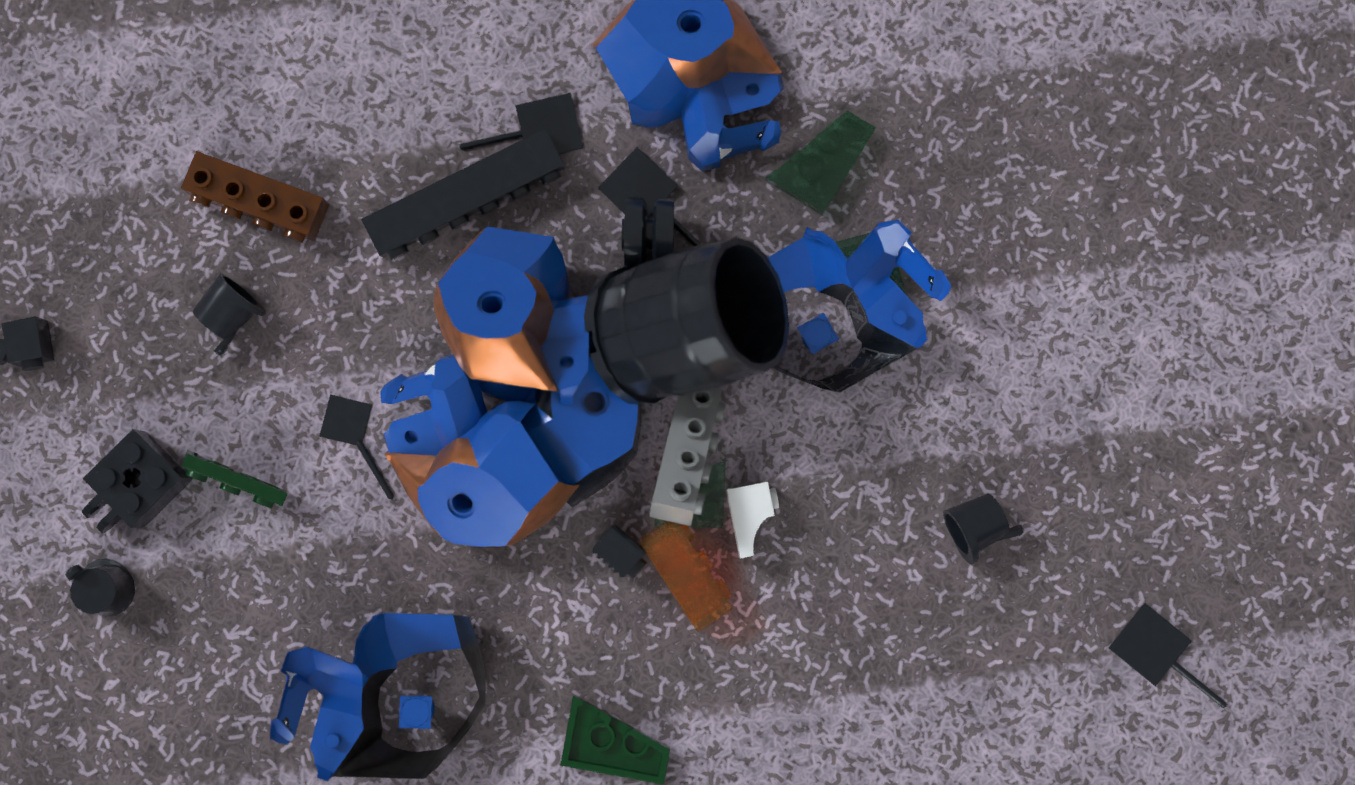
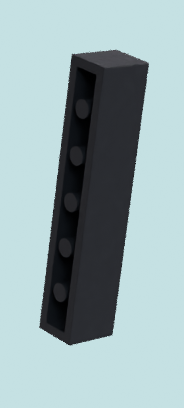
M545 128L361 220L379 256L382 258L389 256L391 260L407 254L409 252L407 246L417 241H420L421 245H425L439 238L438 231L448 226L455 230L470 222L468 216L478 211L485 215L501 207L498 201L511 196L513 200H516L530 193L529 186L539 181L546 185L561 177L559 171L565 169L564 164Z

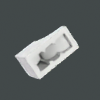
M768 482L726 490L739 558L754 556V538L759 526L766 518L775 516L773 509L779 508L776 489H769Z

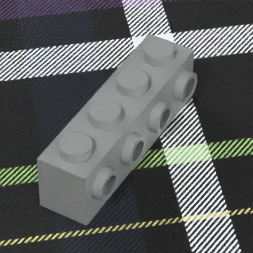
M712 388L677 397L649 517L691 526L693 514L701 515L705 494L698 492L700 483L708 484L712 464L706 462L708 452L715 453L719 433L712 431L714 422L722 423L726 405L719 402L722 389Z

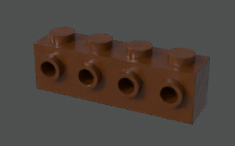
M198 151L194 154L181 189L191 196L189 201L199 206L209 208L212 203L222 207L221 213L238 220L241 219L242 215L254 219L253 225L267 231H272L273 226L285 230V237L303 243L305 238L312 241L316 240L330 205L323 197Z

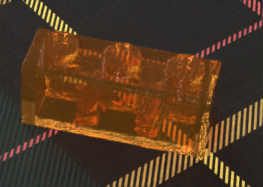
M665 521L638 540L698 632L732 610L731 605L727 601L732 597V594L722 579L717 582L714 581L709 573L714 566L705 552L702 550L696 553L690 543L696 538L689 527Z

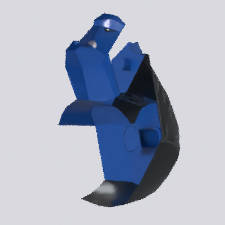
M898 219L878 223L848 260L833 239L823 232L811 230L807 227L803 238L768 257L779 276L784 292L797 288L815 287L819 293L841 301L850 313L857 339L861 341L862 347L857 357L843 370L820 380L804 379L779 366L773 368L816 387L842 392L921 347L928 340L923 323V313L898 285L889 278L894 267H901L931 298L938 299L939 301H942L949 294L951 284L943 270H935L913 246L910 240L912 232ZM824 313L797 327L802 336L804 346L812 354L839 340Z

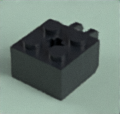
M132 429L82 478L97 493L83 508L82 513L86 518H90L96 515L106 504L112 508L96 527L102 534L114 527L121 519L130 528H143L193 479L186 475V472L147 432ZM137 473H141L138 477L139 481L141 482L140 485L135 484V476Z

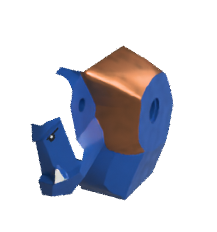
M486 227L453 260L437 285L434 294V311L442 335L461 369L470 379L557 391L560 396L561 405L572 404L573 395L580 385L582 378L588 372L589 332H585L584 322L588 295L569 299L570 286L566 266L554 237Z

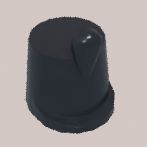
M222 273L218 275L192 311L194 316L205 327L224 339L214 350L219 356L226 352L238 329L253 315L264 316L266 314V310L238 283Z
M989 493L943 511L946 527L959 553L969 564L976 563L979 558V552L994 542L1020 536L1024 533L1022 525L1009 528L1007 518L1001 506Z
M108 558L96 559L87 564L85 568L80 565H74L65 573L69 581L73 580L70 588L71 599L75 607L81 612L105 617L116 616L124 612L133 601L135 582L125 567L115 560Z

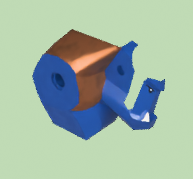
M632 0L591 45V47L593 46L597 49L627 100L632 125L637 124L647 128L661 127L681 118L688 160L701 171L720 168L722 159L758 148L765 151L779 143L781 135L779 121L768 120L730 129L723 125L724 115H733L770 104L774 97L784 89L781 70L745 12L735 1Z
M454 355L441 357L427 371L409 377L400 374L386 383L380 392L381 404H394L427 395L431 400L432 410H427L391 423L389 429L384 432V439L388 447L385 456L391 463L407 495L433 531L453 544L476 547L516 544L547 524L579 487V485L563 484L556 479L520 423L535 403H527L520 400L506 401L492 409L486 410L479 381L470 379L461 369Z

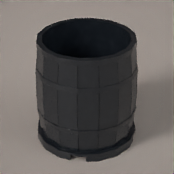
M738 237L721 242L696 245L651 259L632 269L622 267L598 277L588 292L584 313L585 332L592 331L593 342L597 352L590 354L596 371L611 392L626 403L635 405L644 403L654 404L668 396H683L732 384L745 377L770 370L780 363L787 349L790 327L787 300L777 272L768 257L755 244Z

